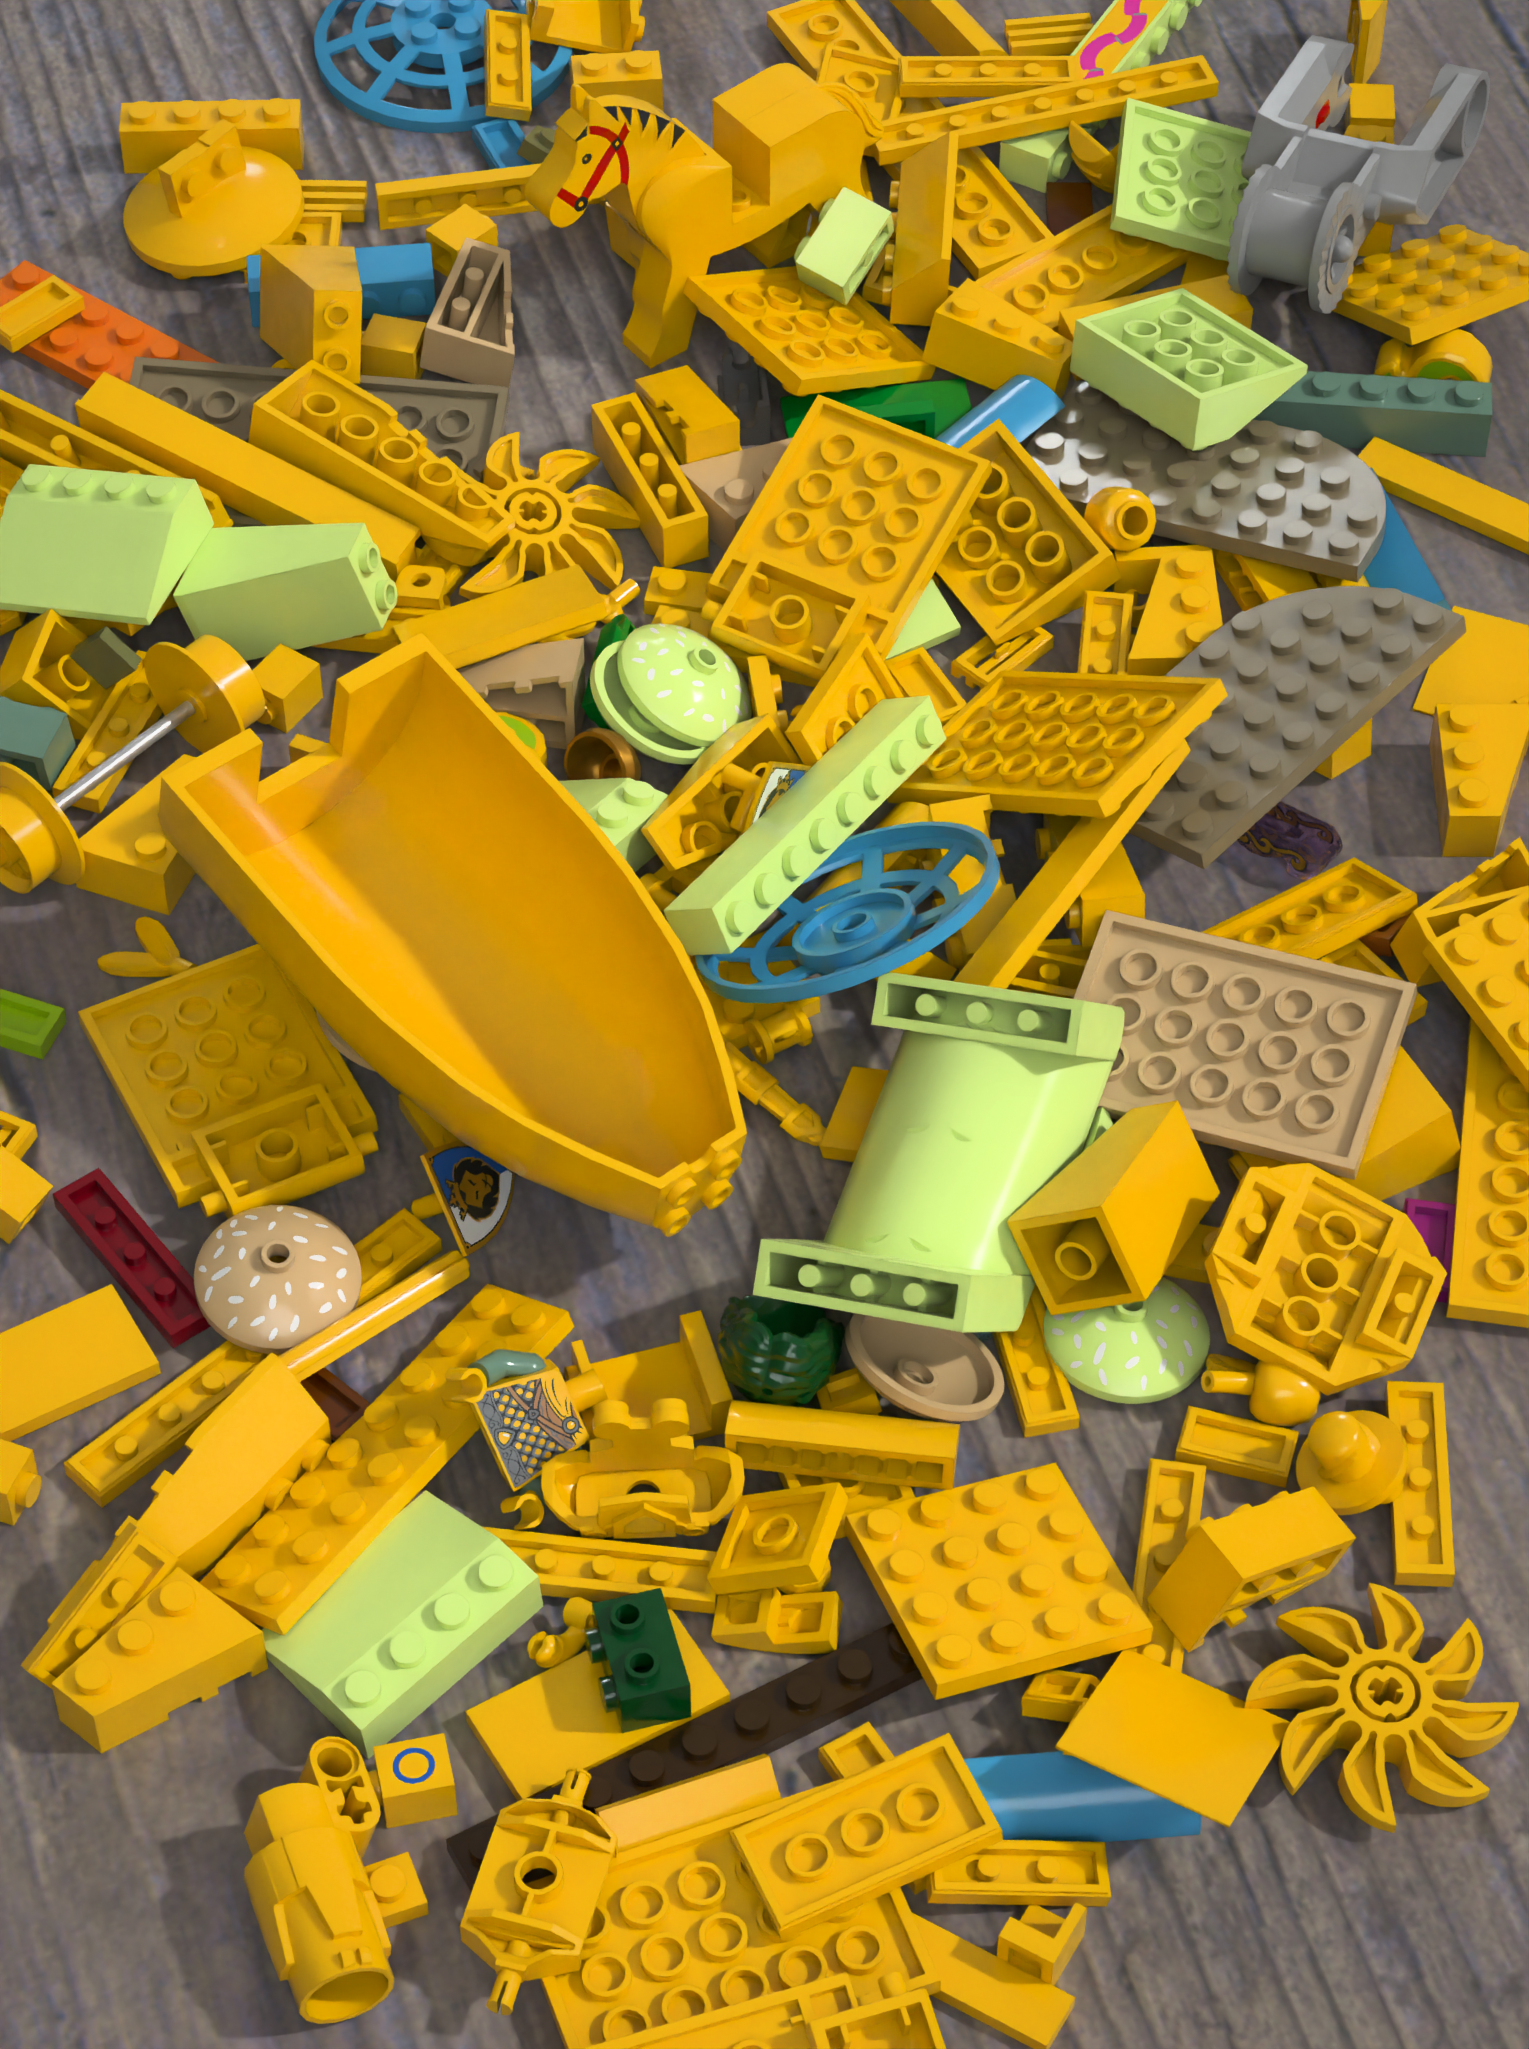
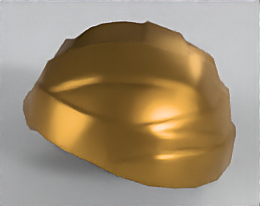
M589 728L575 736L567 746L564 756V769L567 780L608 778L640 780L641 765L636 751L622 735L613 730Z

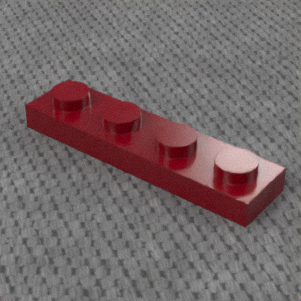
M100 1168L53 1193L56 1209L172 1348L179 1346L211 1327L198 1306L194 1279Z

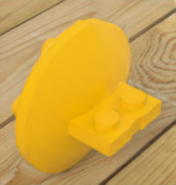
M222 119L197 138L198 141L190 147L183 149L170 160L148 173L132 190L124 207L123 224L132 250L150 266L171 273L176 279L183 280L191 277L215 276L238 270L244 272L247 268V256L260 255L261 244L286 245L291 242L293 233L298 228L303 216L304 196L299 178L291 166L267 151L241 146L236 125L225 119Z

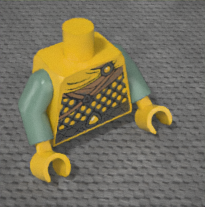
M497 1349L471 1363L467 1368L448 1369L445 1377L446 1380H462V1384H460L462 1390L460 1394L451 1398L452 1402L469 1403L503 1480L513 1492L521 1489L520 1495L504 1499L500 1504V1508L503 1513L513 1512L520 1508L521 1520L514 1526V1530H524L538 1526L543 1520L544 1506L546 1504L541 1491L542 1465L555 1455L581 1450V1446L588 1441L589 1435L579 1412L608 1399L594 1368L568 1381H564L559 1368L550 1359H542L536 1353Z

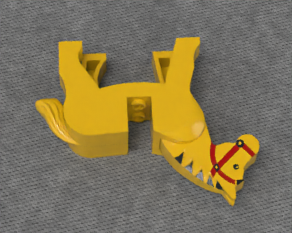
M780 63L773 65L712 99L713 149H711L679 120L670 118L662 110L647 101L617 94L593 98L578 84H572L570 89V108L555 122L557 129L553 147L541 165L529 178L525 187V198L553 225L559 228L573 224L581 217L592 199L604 196L611 208L623 220L629 236V251L635 264V279L632 288L634 307L630 320L622 333L623 345L651 369L687 350L697 313V306L682 292L688 276L706 275L712 256L742 245L769 269L795 255L799 243L806 236L810 214L811 226L807 235L811 237L820 224L818 218L823 206L830 198L836 199L843 187L867 199L860 177L861 160L864 149L882 139L885 129L871 115L864 101L855 90L840 82H823L818 84L794 64Z

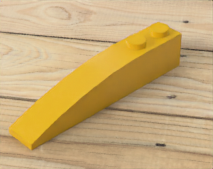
M312 359L253 403L249 444L421 528L422 535L445 542L488 550L515 527L516 519L478 484H467L457 475L459 467L448 457L445 456L439 459L426 447L428 439L418 430L408 431L397 421L398 412L389 404Z
M271 1352L193 1432L185 1443L187 1449L192 1451L174 1475L166 1470L161 1473L151 1486L152 1491L156 1495L148 1509L139 1520L128 1516L115 1532L116 1537L112 1545L129 1522H131L179 1558L168 1575L179 1567L196 1580L213 1568L269 1510L274 1512L290 1496L292 1485L306 1471L312 1473L327 1457L328 1448L332 1445L329 1418L280 1357ZM94 1560L48 1618V1628L100 1560Z

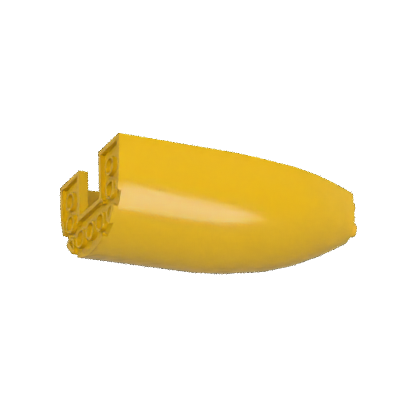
M422 632L336 680L329 743L260 782L263 742L251 728L246 729L161 777L159 821L166 839L329 1026L382 1078L461 1142L525 1179L590 1207L660 1229L666 1237H671L681 1231L690 1221L691 1216L702 1207L706 1206L709 1210L714 1209L731 1195L734 1187L729 1182V1179L742 1162L741 1153L746 1140L747 1129L732 1066L711 1003L681 941L631 866L593 818Z

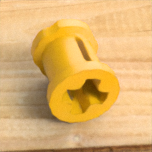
M796 1001L784 1003L781 1011L758 1021L756 1018H751L743 1024V1029L747 1033V1044L752 1054L761 1064L772 1062L774 1054L796 1044L804 1047L812 1043L813 1033L810 1022Z

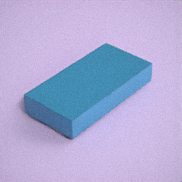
M499 118L471 126L472 139L490 169L533 164L517 154L526 136L516 120Z

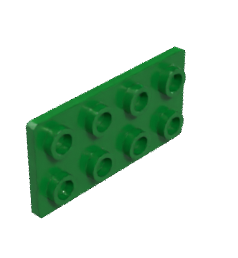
M963 379L843 390L841 392H823L808 394L804 397L795 395L784 396L780 398V409L787 439L795 435L818 394L932 439H935L972 409Z

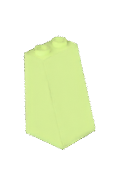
M365 523L211 528L188 564L173 597L195 640L202 635H213L234 648L245 661L266 657L280 643L293 650L380 631L383 629L391 610L396 606L398 594L397 587L394 581L390 579L381 560L379 548L373 543Z

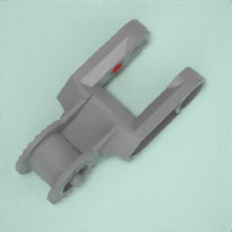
M1312 35L1300 49L1256 115L1241 168V174L1249 181V185L1243 190V199L1237 206L1238 215L1233 221V233L1229 239L1230 251L1227 255L1229 265L1226 271L1229 275L1228 283L1231 286L1230 290L1234 293L1248 296L1256 290L1263 277L1308 287L1311 309L1323 314L1331 313V310L1336 308L1337 302L1342 299V292L1348 287V278L1353 272V262L1358 256V249L1376 222L1388 225H1417L1429 222L1479 139L1490 93L1488 72L1446 63L1440 69L1435 79L1428 102L1401 144L1394 145L1381 141H1368L1326 131L1328 126L1335 127L1340 122L1351 96L1352 88L1344 82V72L1350 63L1355 48L1354 44Z

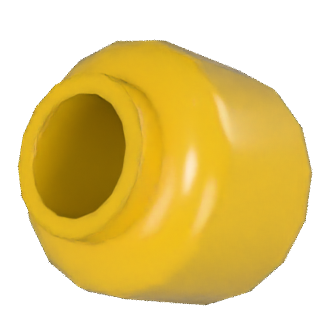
M1113 486L1103 488L1092 496L1086 505L1084 520L1109 549L1127 552L1136 550L1148 542L1154 533L1156 514L1152 502L1141 491Z

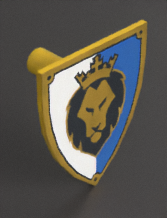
M769 761L761 778L732 763L727 764L722 772L721 781L743 792L729 826L744 833L811 766Z
M454 1141L438 1146L420 1156L435 1193L413 1200L411 1209L413 1215L419 1220L444 1213L461 1254L465 1257L483 1247L499 1231L507 1217L512 1200L515 1173L465 1143Z

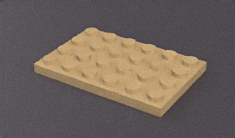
M1106 910L1073 999L1122 1007L1125 1012L1121 1045L1097 1109L1103 1107L1108 1111L1111 1119L1119 1120L1132 1108L1178 1100L1196 1140L1290 1164L1311 1163L1330 1174L1355 1180L1417 996V984Z

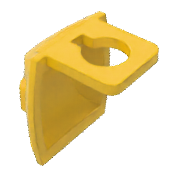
M1072 120L1069 123V142L1073 151L1071 153L1072 159L1082 174L1096 187L1114 194L1119 143L1109 152Z

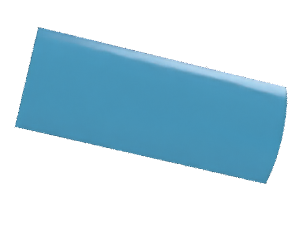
M1016 375L937 436L935 440L960 448L999 418L1017 441L1021 443L1062 410L1065 404L1052 389L1038 379L1027 375Z
M1383 488L1386 500L1385 535L1377 554L1363 573L1370 587L1395 588L1403 593L1416 596L1452 611Z
M1063 1751L964 1759L1002 1829L1003 1840L1112 1842L1200 1835L1201 1815L1074 1756L1063 1755Z

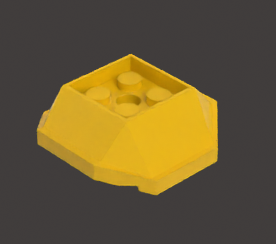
M1311 1163L1287 1164L1269 1169L1267 1166L1250 1167L1238 1185L1204 1261L1227 1343L1263 1362L1278 1363L1297 1371L1316 1384L1321 1392L1327 1396L1400 1371L1413 1359L1447 1275L1446 1270L1436 1256L1431 1257L1421 1234L1406 1214Z

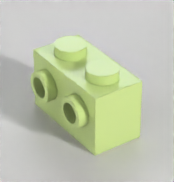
M843 187L836 199L830 198L825 203L818 218L819 226L811 237L807 235L801 240L796 249L794 260L800 281L847 305L894 232L891 211Z

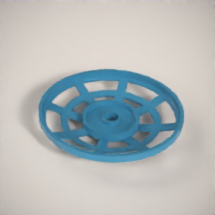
M333 0L319 19L314 35L317 70L322 82L330 93L348 109L366 119L388 127L413 132L451 133L471 131V126L499 119L497 117L485 116V104L469 106L466 87L485 82L484 67L463 72L462 69L463 65L474 62L484 56V16L486 9H493L485 0ZM510 0L517 10H498L526 14V1ZM350 2H361L362 4L354 17L352 33L327 42V30L333 19ZM376 5L394 10L391 22L365 28L367 18ZM439 27H450L448 29H437ZM392 37L393 45L398 53L388 62L374 51L369 42ZM559 46L552 62L544 71L531 63L532 109L551 96L564 81L569 71L570 57L574 55L575 48ZM355 47L364 63L380 75L365 93L341 75L333 64L331 56ZM411 63L430 68H444L445 74H423L406 69ZM395 82L418 88L448 89L452 109H417L383 101V99Z
M951 822L898 824L850 836L802 884L830 871L863 860L861 879L833 888L804 904L790 895L776 909L785 916L766 931L754 948L737 947L731 954L695 955L700 975L712 992L726 999L744 1003L766 1004L822 996L884 975L938 946L961 929L981 910L991 897L1000 874V863L991 840L977 829ZM915 849L949 850L932 871L908 869L883 873L884 854ZM967 854L976 858L984 866L985 871L977 885L960 895L957 884L948 875ZM903 885L916 886L909 894L902 890L887 888ZM934 890L944 896L945 904L917 915L915 907ZM936 922L933 927L907 941L915 930ZM798 923L801 924L792 937V946L775 947ZM798 960L801 965L777 977L768 970V962ZM719 961L748 962L752 975L758 983L743 985L720 978L718 973ZM813 974H819L820 976H822L818 978L800 981Z

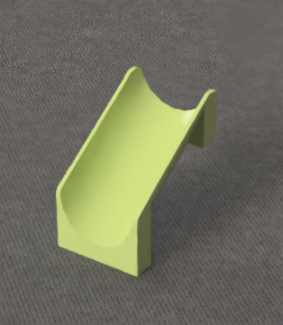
M893 972L879 976L871 1025L904 1029V1033L824 1240L761 1239L753 1295L962 1333L1018 1330L1034 1289L1035 1281L1008 1227L1007 1221L1018 1209L1081 1154L1121 1045L1125 1014L1123 1008L1084 1000Z

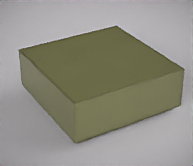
M107 626L77 644L70 655L105 690L134 672L142 660Z

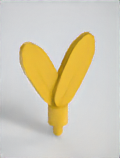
M146 916L138 918L135 922V933L147 953L112 952L101 956L97 960L99 969L110 975L122 977L173 976L198 966L181 958L178 948L165 927L159 921Z

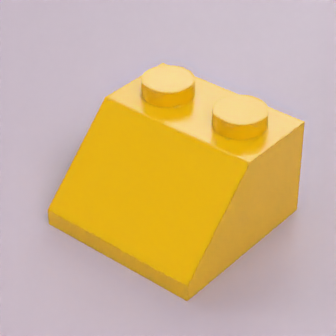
M635 50L607 54L589 53L587 55H574L570 57L569 72L571 86L572 84H578L593 98L615 94L631 96L647 101L663 111V82L659 50Z
M51 608L15 632L0 668V696L7 697L15 702L37 707H51L59 712L67 713L73 737L79 740L83 739L117 683L105 690L70 657L75 646L88 637Z

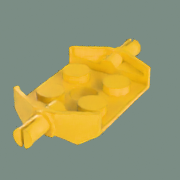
M568 1768L560 1794H553L552 1799L524 1798L501 1809L460 1924L461 1941L494 1969L497 1974L490 1998L486 2003L487 2008L498 2014L500 2005L502 2015H510L512 2013L520 1984L525 1980L530 1981L579 1971L581 1968V1951L612 1857L617 1858L618 1838L599 1816L583 1808V1799L592 1778L583 1769H580L577 1778V1768ZM537 1868L547 1869L556 1876L554 1882L543 1889H532L526 1886L522 1879L526 1873Z

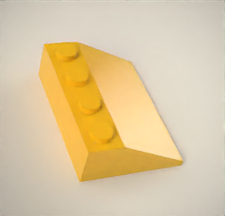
M999 418L958 448L991 461L992 472L935 572L996 646L1083 607L1085 590L1104 591L1121 578L1113 553Z

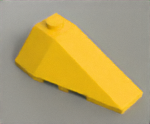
M769 713L732 725L702 753L642 827L641 832L669 872L728 849L743 834V832L729 826L743 792L721 781L722 772L727 764L732 763L761 778L769 761L803 764Z

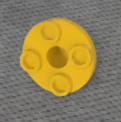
M1365 1410L1329 1412L1315 1420L1309 1430L1308 1437L1300 1448L1296 1460L1297 1482L1301 1490L1314 1486L1337 1515L1358 1514L1372 1509L1379 1504L1391 1503L1399 1497L1403 1489L1402 1479L1408 1466V1447L1397 1426L1390 1419L1379 1413Z

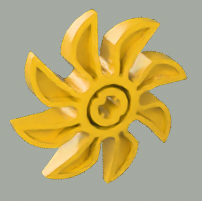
M514 432L499 438L489 448L483 472V484L473 479L460 468H458L457 475L467 484H478L516 519L515 527L488 550L445 542L421 534L423 540L436 554L458 565L472 567L486 561L487 558L495 557V559L460 587L459 595L470 600L522 583L524 571H533L541 577L579 564L583 570L613 591L621 583L623 559L617 543L605 529L639 528L640 519L629 502L607 488L587 484L575 489L572 493H565L598 466L600 457L591 453L573 449L550 452L540 458L536 479L529 480L524 478L521 474L522 470L519 463L520 432Z
M1369 1583L1367 1594L1378 1641V1650L1365 1645L1364 1636L1357 1620L1346 1613L1331 1608L1314 1606L1290 1610L1277 1617L1276 1625L1319 1659L1307 1654H1297L1271 1663L1252 1682L1247 1693L1244 1709L1306 1710L1298 1713L1290 1722L1285 1731L1279 1752V1772L1289 1793L1293 1796L1318 1764L1330 1756L1335 1749H1346L1350 1753L1342 1765L1338 1779L1339 1791L1344 1802L1358 1818L1380 1830L1395 1833L1397 1825L1385 1773V1762H1390L1398 1767L1399 1777L1406 1793L1419 1801L1439 1807H1462L1479 1802L1488 1796L1490 1788L1445 1753L1457 1758H1464L1484 1753L1496 1746L1509 1733L1518 1711L1519 1702L1466 1703L1456 1701L1463 1699L1471 1690L1483 1659L1482 1640L1472 1621L1467 1618L1445 1647L1432 1656L1430 1661L1418 1663L1413 1658L1419 1650L1424 1634V1626L1419 1613L1407 1599L1397 1592L1381 1585Z

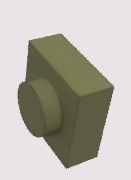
M537 125L524 138L517 154L533 164L542 163L553 147L556 130Z

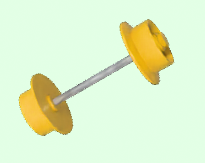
M202 635L185 648L170 642H158L150 647L144 661L146 678L151 692L165 716L54 799L26 772L12 764L0 762V883L20 894L29 893L47 878L64 885L75 884L85 873V857L78 836L63 812L65 809L174 728L189 744L205 753L245 731L247 727L263 716L265 712V698L262 688L252 669L234 648L213 635Z

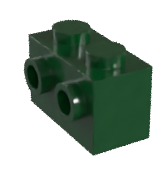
M661 1588L592 1603L593 1627L584 1629L586 1647L591 1663H602L605 1676L598 1678L603 1707L606 1713L616 1711L622 1733L690 1718V1682Z

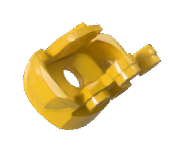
M677 1398L657 1400L652 1405V1415L639 1418H631L629 1406L622 1401H602L594 1407L592 1425L595 1439L590 1440V1451L577 1450L558 1454L542 1465L541 1491L545 1504L558 1520L567 1524L571 1529L579 1531L581 1537L604 1539L612 1536L614 1539L676 1537V1533L686 1536L708 1534L710 1526L717 1524L737 1504L743 1494L745 1483L743 1459L740 1456L722 1447L703 1445L694 1447L693 1436H687V1432L690 1429L687 1404ZM640 1484L651 1485L659 1492L628 1494L634 1486Z

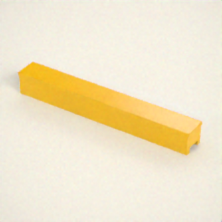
M103 372L82 399H78L75 403L80 428L186 479H195L199 486L218 494L223 504L267 526L365 523L373 543L379 548L385 569L394 583H396L398 575L406 566L418 565L424 558V551L415 547V542L421 535V528L106 372Z
M0 389V457L24 471L29 464L183 478ZM199 486L214 521L212 528L232 527L234 523L229 518L218 494Z

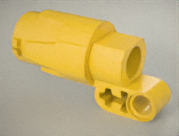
M333 1736L319 1739L312 1745L298 1783L274 1787L258 1795L244 1831L252 1854L251 1860L244 1868V1883L279 1981L288 1980L299 2014L306 2021L317 2024L336 2023L361 2015L382 2002L394 1986V1976L388 1962V1958L391 1955V1944L361 1859L364 1857L381 1815L380 1805L363 1758L357 1747L346 1739Z

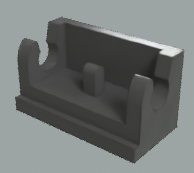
M728 347L722 354V375L717 376L719 399L740 420V446L770 443L771 406L767 369L757 365L754 362V357L749 353V360L746 363H734L733 351Z

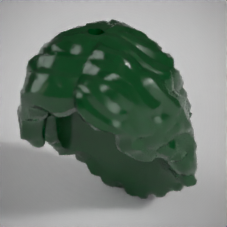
M745 1295L742 1300L735 1296L728 1299L729 1304L725 1307L720 1320L721 1331L718 1333L719 1352L722 1354V1367L725 1372V1379L734 1384V1387L740 1393H743V1396L756 1403L800 1407L808 1403L817 1391L829 1383L830 1376L834 1374L842 1352V1340L845 1333V1327L842 1322L836 1323L832 1319L827 1318L825 1310L818 1306L756 1295Z

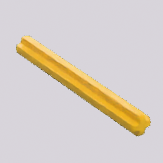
M458 1250L449 1251L278 1357L282 1359L299 1382L303 1381L466 1280L470 1276L469 1261ZM247 1375L246 1377H244V1378L242 1379L241 1383H242L249 1375Z

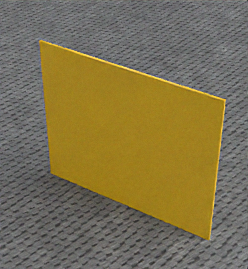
M1453 606L1452 612L1465 618L1466 633L1430 664L1412 710L1434 716L1436 703L1511 704V701L1529 694V625Z
M1125 1649L1113 1663L1055 1748L1229 1828L1282 1743L1290 1722L1263 1709H1244L1245 1701L1133 1650Z

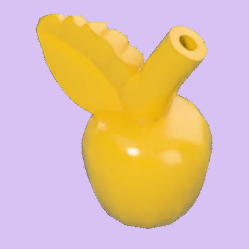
M1209 1354L1207 1356V1370L1201 1377V1386L1204 1392L1248 1395L1250 1413L1256 1419L1266 1424L1277 1426L1301 1425L1310 1422L1316 1415L1322 1392L1315 1383L1297 1371L1278 1363L1263 1362L1261 1360L1258 1361L1257 1365L1238 1358L1220 1354Z

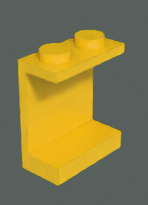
M525 0L526 14L529 15L530 40L602 54L631 52L634 42H640L644 33L645 17L639 15L642 0Z
M701 1310L679 1315L680 1342L590 1364L583 1341L578 1340L571 1342L572 1365L564 1367L566 1381L594 1368L608 1397L604 1401L618 1400L626 1403L629 1406L631 1418L650 1417L652 1415V1405L657 1400L664 1398L683 1400L687 1404V1413L689 1415L690 1429L687 1432V1436H693V1441L725 1433L729 1407L733 1400ZM595 1405L579 1412L589 1435V1439L586 1442L587 1445L590 1444V1440L595 1439L592 1425Z

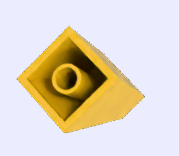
M261 244L260 338L297 370L312 359L351 383L360 384L362 287L354 247Z
M1401 1045L1356 1179L1353 1180L1331 1174L1380 1201L1458 1168L1461 1151L1451 1109ZM1232 1149L1234 1156L1227 1160L1239 1182L1250 1167L1267 1166L1269 1169L1290 1164Z
M1178 1100L1130 1109L1008 1219L1007 1224L1050 1314L1058 1315L1146 1301L1218 1197L1220 1191Z

